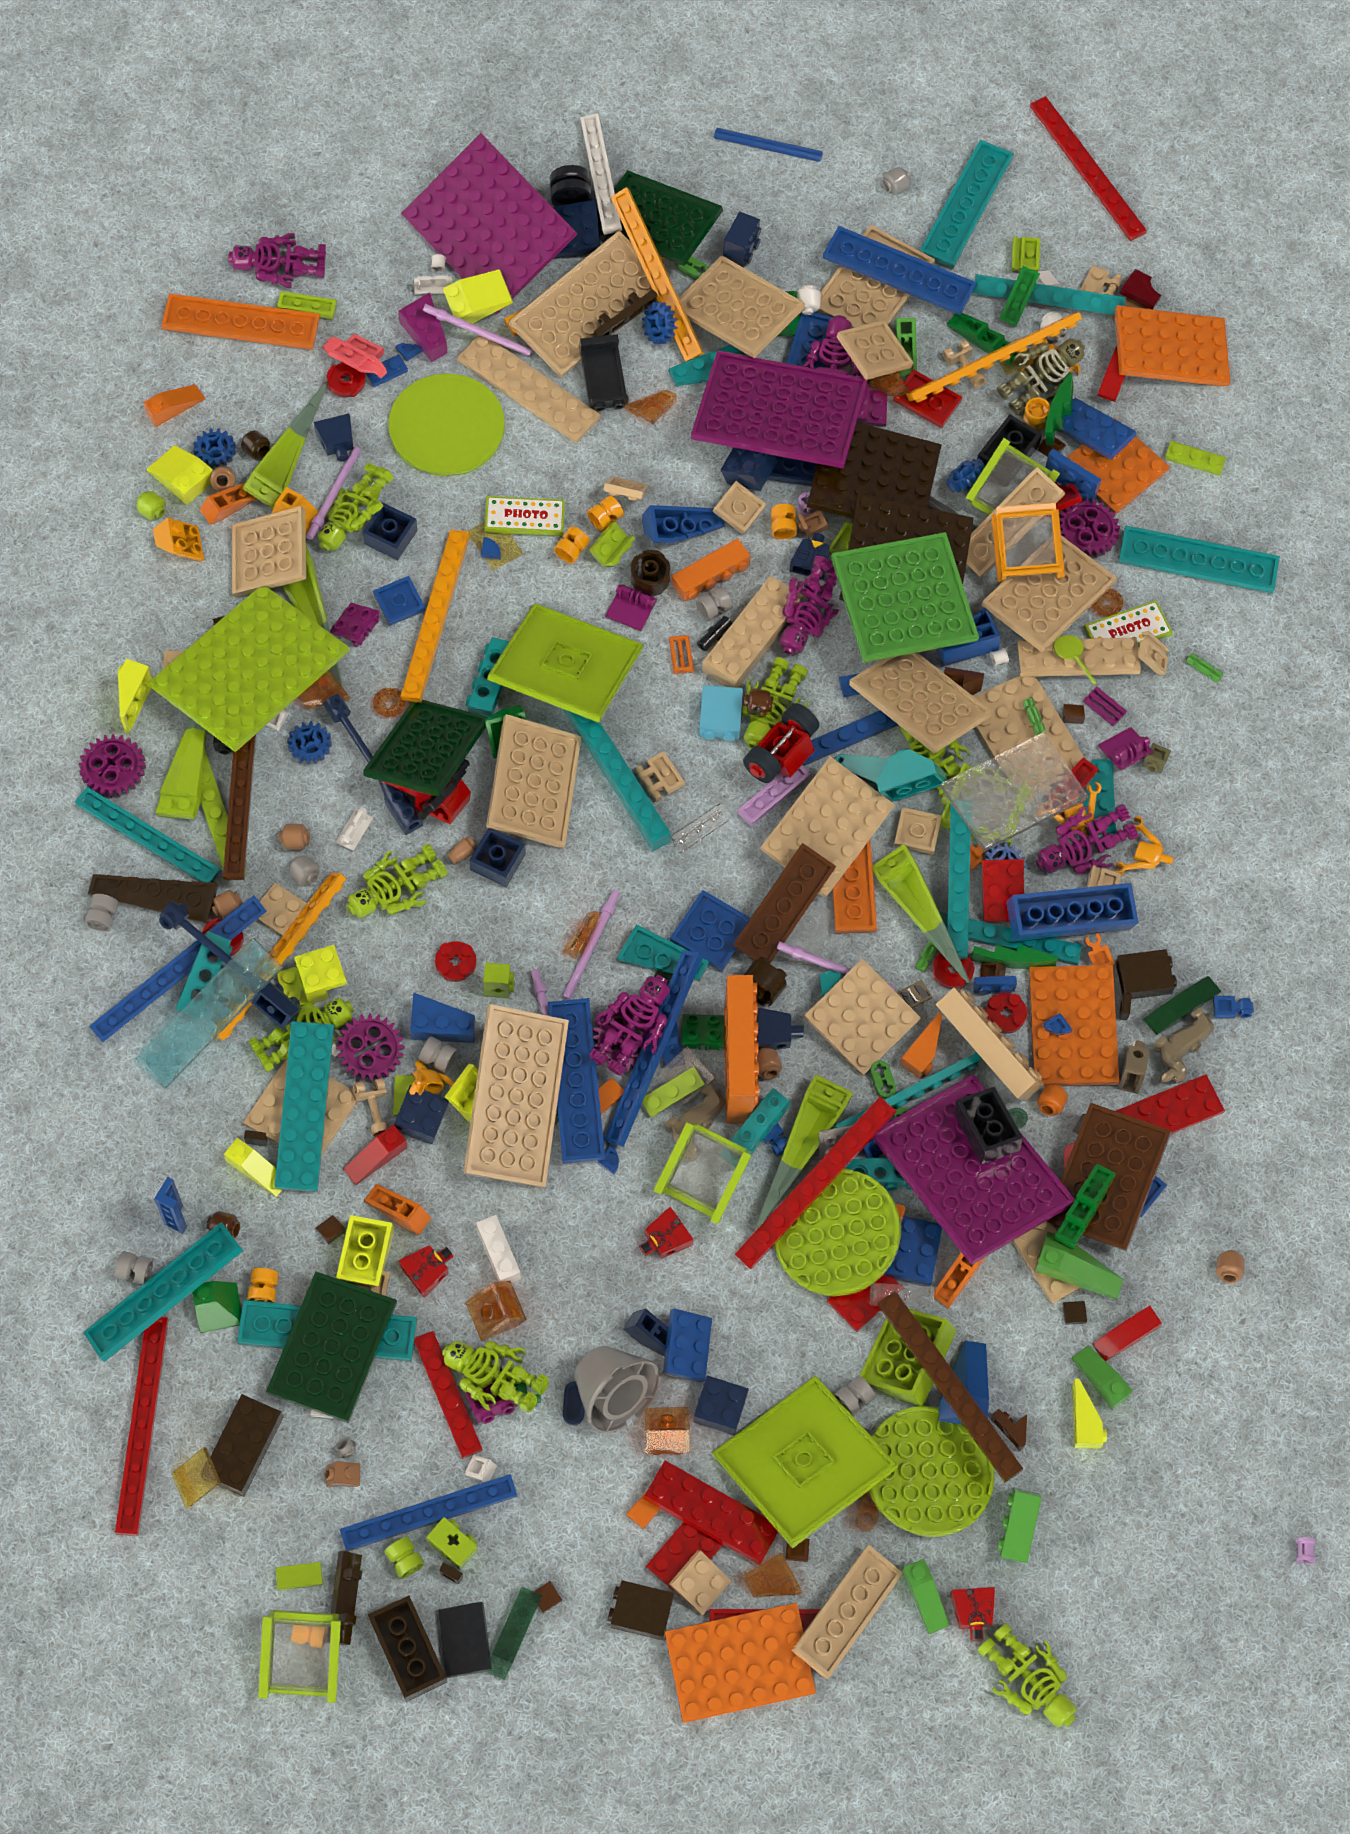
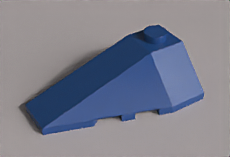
M650 505L641 515L644 534L654 543H675L718 530L725 525L724 520L712 512L714 508Z
M965 1340L953 1371L988 1419L989 1388L986 1344ZM941 1395L938 1421L963 1425Z

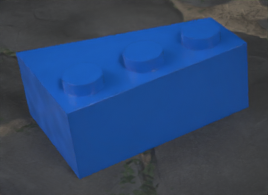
M983 607L981 612L973 616L979 635L978 641L936 649L943 666L999 650L1000 634L986 608Z
M413 992L410 1027L411 1040L427 1041L432 1036L443 1042L474 1043L475 1015Z

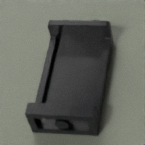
M618 334L580 338L579 351L588 404L595 411H603L611 407L622 409L628 405L629 397L626 394L618 348Z

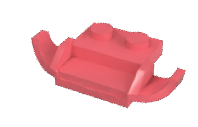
M353 334L346 342L336 337H330L322 346L330 357L357 369L359 372L374 373L379 378H382L387 373L384 365L378 360L385 354L384 348L356 334Z

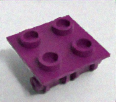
M624 584L618 585L616 589L617 594L605 617L642 631L657 602V598L643 594L641 591L629 588Z
M351 602L330 629V633L352 640L351 644L354 647L361 646L366 639L365 636H369L368 631L372 632L375 625L379 622L380 611Z
M1132 727L1098 744V747L1120 771L1142 760L1147 754L1151 755L1154 753L1148 745L1150 744V739L1147 736L1140 737Z

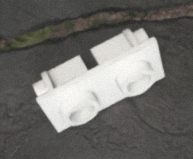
M446 274V276L420 277L418 275V277L414 278L415 295H424L429 292L430 294H444L443 288L452 284V276Z
M360 807V809L354 810L336 840L337 844L352 851L355 850L373 820L372 816L366 814L367 810Z

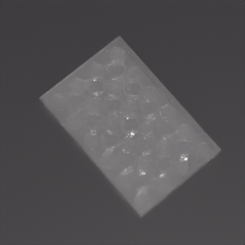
M1044 732L941 784V789L984 852L1088 798L1087 793Z

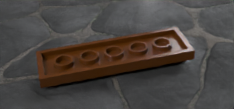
M802 843L732 946L754 961L764 957L771 963L779 951L776 949L779 941L785 943L837 866Z

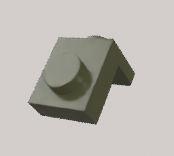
M1152 743L1151 749L1154 753L1146 755L1143 766L1151 772L1162 773L1171 750Z

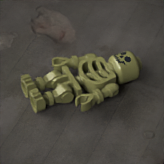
M1069 338L1059 345L1057 350L1053 348L1049 351L1048 344L1041 343L1036 348H1029L1026 353L1017 354L1013 358L1014 360L1017 357L1024 358L1022 363L1017 364V367L1025 364L1027 360H1033L1037 355L1042 354L1035 361L1037 374L1028 365L1015 376L1014 380H1009L1007 384L1004 382L997 387L1000 396L1007 400L1014 394L1012 391L1017 390V386L1026 385L1028 389L1025 392L1027 394L1021 395L1018 399L1014 398L1008 403L1009 408L1016 415L1025 410L1024 407H1026L1030 399L1039 397L1048 391L1042 380L1052 385L1061 381L1059 385L1053 388L1054 391L1044 397L1046 401L1047 398L1053 397L1054 399L1058 388L1070 372L1069 367L1076 365L1085 356V347L1080 340L1076 341L1073 338ZM1030 380H1032V382L1034 383L1033 386L1030 385Z

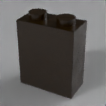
M1167 949L1117 956L1115 964L1122 997L1124 994H1132V999L1169 995L1177 987L1176 976L1172 975L1171 971L1173 967L1172 958L1168 956Z
M621 1580L620 1586L615 1587L613 1599H616L615 1608L610 1607L607 1621L611 1622V1628L663 1641L674 1593Z

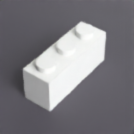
M494 1215L476 1222L477 1232L500 1286L503 1287L520 1280V1270L497 1216Z

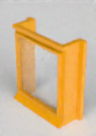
M1056 503L996 507V513L991 515L997 583H1002L1006 580L1007 576L1056 573L1057 578H1065L1059 510H1056Z

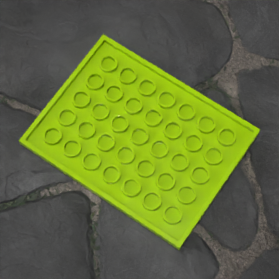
M258 587L148 683L150 688L236 752L349 652V647L268 587Z

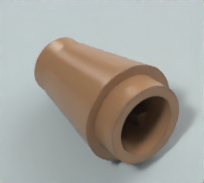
M470 836L463 837L447 856L453 864H456L472 856L477 846Z

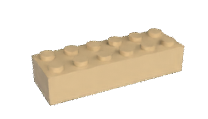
M770 575L704 659L702 672L726 687L739 688L789 624L786 621L787 617L782 613L783 607L787 603L786 596L790 593L789 586ZM798 593V600L795 602H803V595Z
M953 988L936 1003V1006L1014 1096L1023 1101L1028 1100L1045 1085L1041 1081L1042 1075L1036 1069H1032L1027 1065L1029 1060L1022 1053L1019 1054L1014 1050L1015 1044L1008 1037L1005 1038L1000 1034L1002 1032L1001 1028L995 1022L992 1023L986 1018L989 1016L988 1013L981 1006L978 1007L973 1003L975 999L968 991L965 992L963 989Z

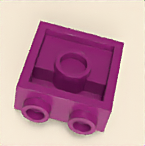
M867 385L857 422L870 426L886 427L888 391L869 390Z
M496 1380L487 1387L482 1388L483 1393L492 1395L490 1388ZM464 1391L477 1423H490L495 1419V1416L501 1413L504 1415L514 1412L515 1407L518 1406L514 1401H506L499 1395H492L495 1398L496 1404L491 1400H485V1404H488L490 1410H486L478 1399L474 1400L469 1392Z

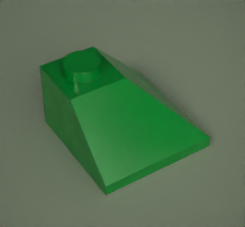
M521 705L501 709L485 719L493 759L497 758L504 716L507 714L526 720L525 711Z
M209 1281L204 1282L192 1292L200 1333L240 1325L242 1311L237 1283Z

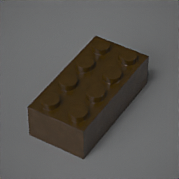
M241 1394L202 1472L204 1480L245 1497L284 1418L282 1411Z
M409 1595L368 1614L405 1702L448 1683Z

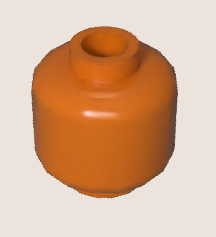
M1049 1084L1042 1089L1037 1099V1104L1045 1115H1058L1063 1111L1068 1101V1095L1060 1085Z

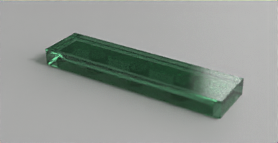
M521 1587L492 1652V1670L486 1671L487 1673L506 1680L543 1597L542 1595Z

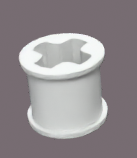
M441 254L432 255L430 270L433 273H444L446 257Z
M1005 648L990 652V659L994 667L1009 662Z

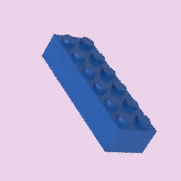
M1132 883L1012 895L1006 902L1013 942L1132 929L1139 923Z

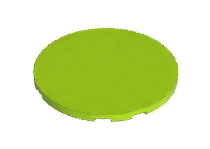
M451 373L427 376L405 388L395 400L388 422L390 439L398 455L413 468L435 476L462 475L478 469L497 452L505 431L503 409L494 393L484 384L473 378Z
M844 1169L774 1246L784 1270L803 1288L826 1296L849 1295L872 1285L890 1267L900 1244L901 1220L894 1200L878 1181L866 1174L851 1169Z
M919 1406L895 1413L885 1420L872 1435V1438L897 1464L898 1469L868 1492L881 1513L901 1529L925 1537L948 1536L969 1527L983 1513L993 1492L994 1467L963 1425L938 1421L939 1408Z

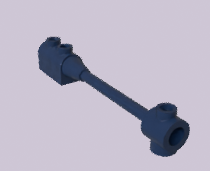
M340 694L330 696L323 703L324 708L333 722H341L369 763L373 755L348 719L351 713L350 709ZM379 781L384 794L385 805L404 834L408 835L422 827L423 820L418 817V812L404 791Z
M171 901L163 909L159 916L161 926L167 930L184 928L239 974L255 994L251 1003L280 1028L284 1029L299 1014L302 1009L299 1000L296 997L289 998L284 994L282 985L279 983L272 984L270 981H266L252 972H248L188 922L189 913L185 904H177Z

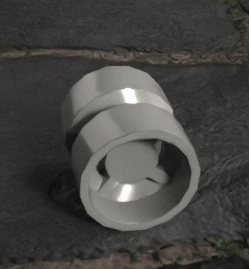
M722 586L710 591V595L705 594L696 599L697 608L706 621H710L716 618L719 613L723 614L733 608L731 598Z
M94 894L89 906L91 910L87 912L85 924L92 929L110 931L114 921L111 916L116 914L118 901L108 895Z
M430 1036L421 1050L419 1061L430 1066L434 1064L435 1069L447 1073L456 1059L458 1049L448 1044L443 1046L440 1040Z
M122 1251L116 1264L115 1278L125 1281L132 1279L133 1283L143 1285L149 1280L153 1259L144 1256L136 1258V1254Z
M859 1375L848 1383V1388L843 1387L834 1394L852 1416L862 1409V1404L868 1405L876 1398L873 1389Z

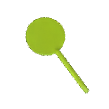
M1063 635L1057 638L1054 643L1055 653L1064 659H1076L1095 685L1097 683L1079 658L1084 649L1082 641L1073 635Z

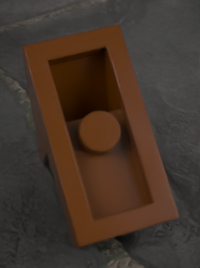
M945 667L944 674L969 694L974 695L981 691L985 673Z
M1000 1409L995 1411L990 1419L1019 1451H1022L1026 1445L1027 1414L1016 1424H1013V1420L1007 1412H1002Z

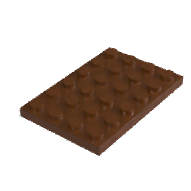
M1090 1102L1060 1181L1076 1200L1077 1193L1096 1164L1115 1172L1116 1175L1082 1236L1127 1252L1171 1136V1130ZM1071 1207L1046 1222L1061 1227Z

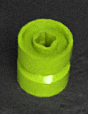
M409 1536L397 1540L384 1551L390 1563L396 1564L394 1570L400 1579L407 1578L425 1565L420 1554L414 1553L415 1546Z

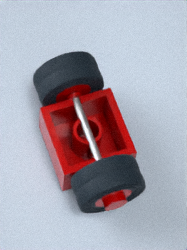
M798 703L790 705L781 717L783 724L777 722L760 743L753 747L744 757L743 764L753 777L763 783L772 782L778 774L791 778L815 751L810 738L818 730L819 721L805 706Z

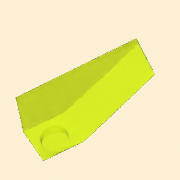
M236 1138L224 1153L226 1162L277 1197L282 1189H275L274 1187L276 1168L253 1148Z
M1074 1379L1072 1383L1074 1448L1101 1449L1103 1442L1107 1441V1430L1103 1429V1422L1080 1379Z

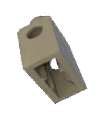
M1134 1041L1133 1045L1128 1047L1119 1080V1090L1138 1094L1146 1075L1150 1053L1148 1049H1145V1043L1142 1041Z

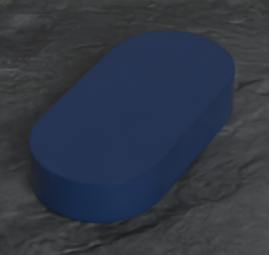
M576 1381L567 1384L564 1390L563 1419L567 1424L575 1426L583 1421L585 1410Z

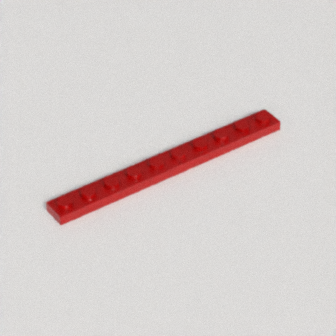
M1045 96L1030 103V108L1128 239L1132 241L1146 234V228L1049 99Z
M879 1097L741 1246L735 1255L748 1268L752 1269L891 1119L896 1110Z
M160 1317L145 1329L143 1333L115 1533L118 1535H139L169 1322L168 1317Z

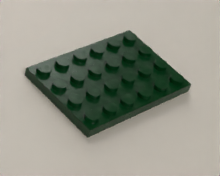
M628 170L614 188L615 194L626 187L630 190L659 256L683 266L688 262L723 212L721 205ZM598 210L600 234L604 235ZM621 221L622 231L620 232L630 241ZM616 232L605 235L612 237Z
M422 700L421 703L412 702L366 765L363 774L368 778L439 797L485 730V719L488 717Z
M315 1271L267 1387L266 1394L349 1423L396 1307L397 1300Z

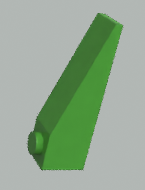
M1047 1231L1035 1272L1115 1300L1118 1299L1123 1278L1078 1245L1071 1249L1054 1240L1055 1234Z

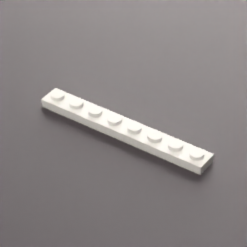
M599 114L580 117L603 233L605 235L622 231L620 217L611 199L615 192Z

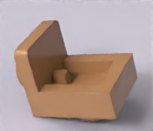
M819 510L804 518L801 513L797 515L799 519L797 526L801 533H806L808 539L813 537L814 533H821L829 529L822 512Z
M335 1461L327 1465L324 1473L326 1487H333L335 1485L360 1486V1463Z

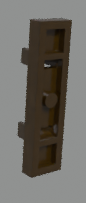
M652 289L641 298L635 292L628 295L627 301L630 306L612 319L605 312L599 316L598 322L601 326L594 331L593 337L611 335L648 309V305L656 302L657 293Z
M344 1550L338 1552L330 1613L339 1614L338 1620H341L340 1645L347 1646L351 1644L353 1625L356 1624L357 1616L354 1613L358 1583L362 1579V1570H360L362 1555ZM328 1627L326 1642H330L331 1627Z

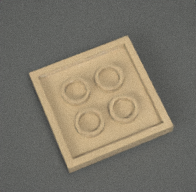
M885 320L839 331L836 336L866 380L909 369L914 364Z

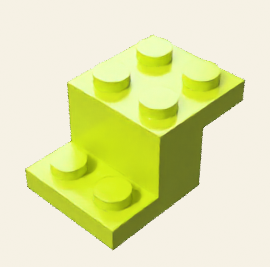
M335 945L295 956V967L276 973L280 985L284 988V994L289 998L296 997L300 1002V1007L307 1002L314 1004L329 999L327 990L347 985Z
M473 1064L467 1065L445 1095V1098L470 1123L478 1069Z

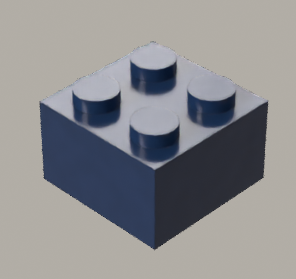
M739 211L724 239V257L743 268L746 263L750 264L753 257L752 251L758 249L761 241L759 239L762 230L760 228V219Z
M733 447L721 468V472L727 484L731 486L737 481L746 489L761 491L778 461L775 455Z
M382 502V509L373 515L362 532L365 545L399 560L418 531L417 519Z
M488 828L469 860L470 870L507 888L526 855L525 844Z
M409 1085L394 1126L402 1134L433 1145L449 1101L423 1090L421 1095L417 1092L412 1095L409 1093L412 1085Z
M707 1375L693 1422L735 1435L749 1388Z

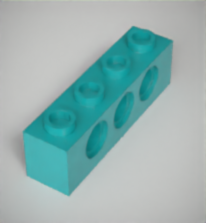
M492 637L490 644L486 643L484 661L480 660L478 665V678L474 677L472 682V695H468L466 699L468 712L486 717L494 714L503 686L487 680L486 677H488V674L495 665L492 660L499 659L510 641ZM483 693L488 694V696L481 697L479 695Z
M207 931L205 936L230 955L233 948L230 946L231 940ZM203 944L200 946L175 1007L176 1011L199 1019L201 1015L205 1016L209 1006L206 1004L208 996L212 997L217 987L214 981L216 977H221L225 967L221 965L223 961L219 958L217 962H210L208 960L207 954L210 950ZM200 971H208L210 973V980L207 982L202 981L199 978ZM193 990H200L203 996L200 1001L192 999L191 993Z
M772 1088L731 1141L750 1150L752 1155L792 1103L776 1089ZM726 1148L720 1153L734 1167L737 1166L741 1158L740 1155Z
M887 1157L853 1159L845 1167V1169H851L874 1178L887 1191L897 1190L898 1187H906L907 1190H912L903 1178L895 1174L897 1170ZM881 1172L885 1177L879 1179L875 1177L874 1173Z

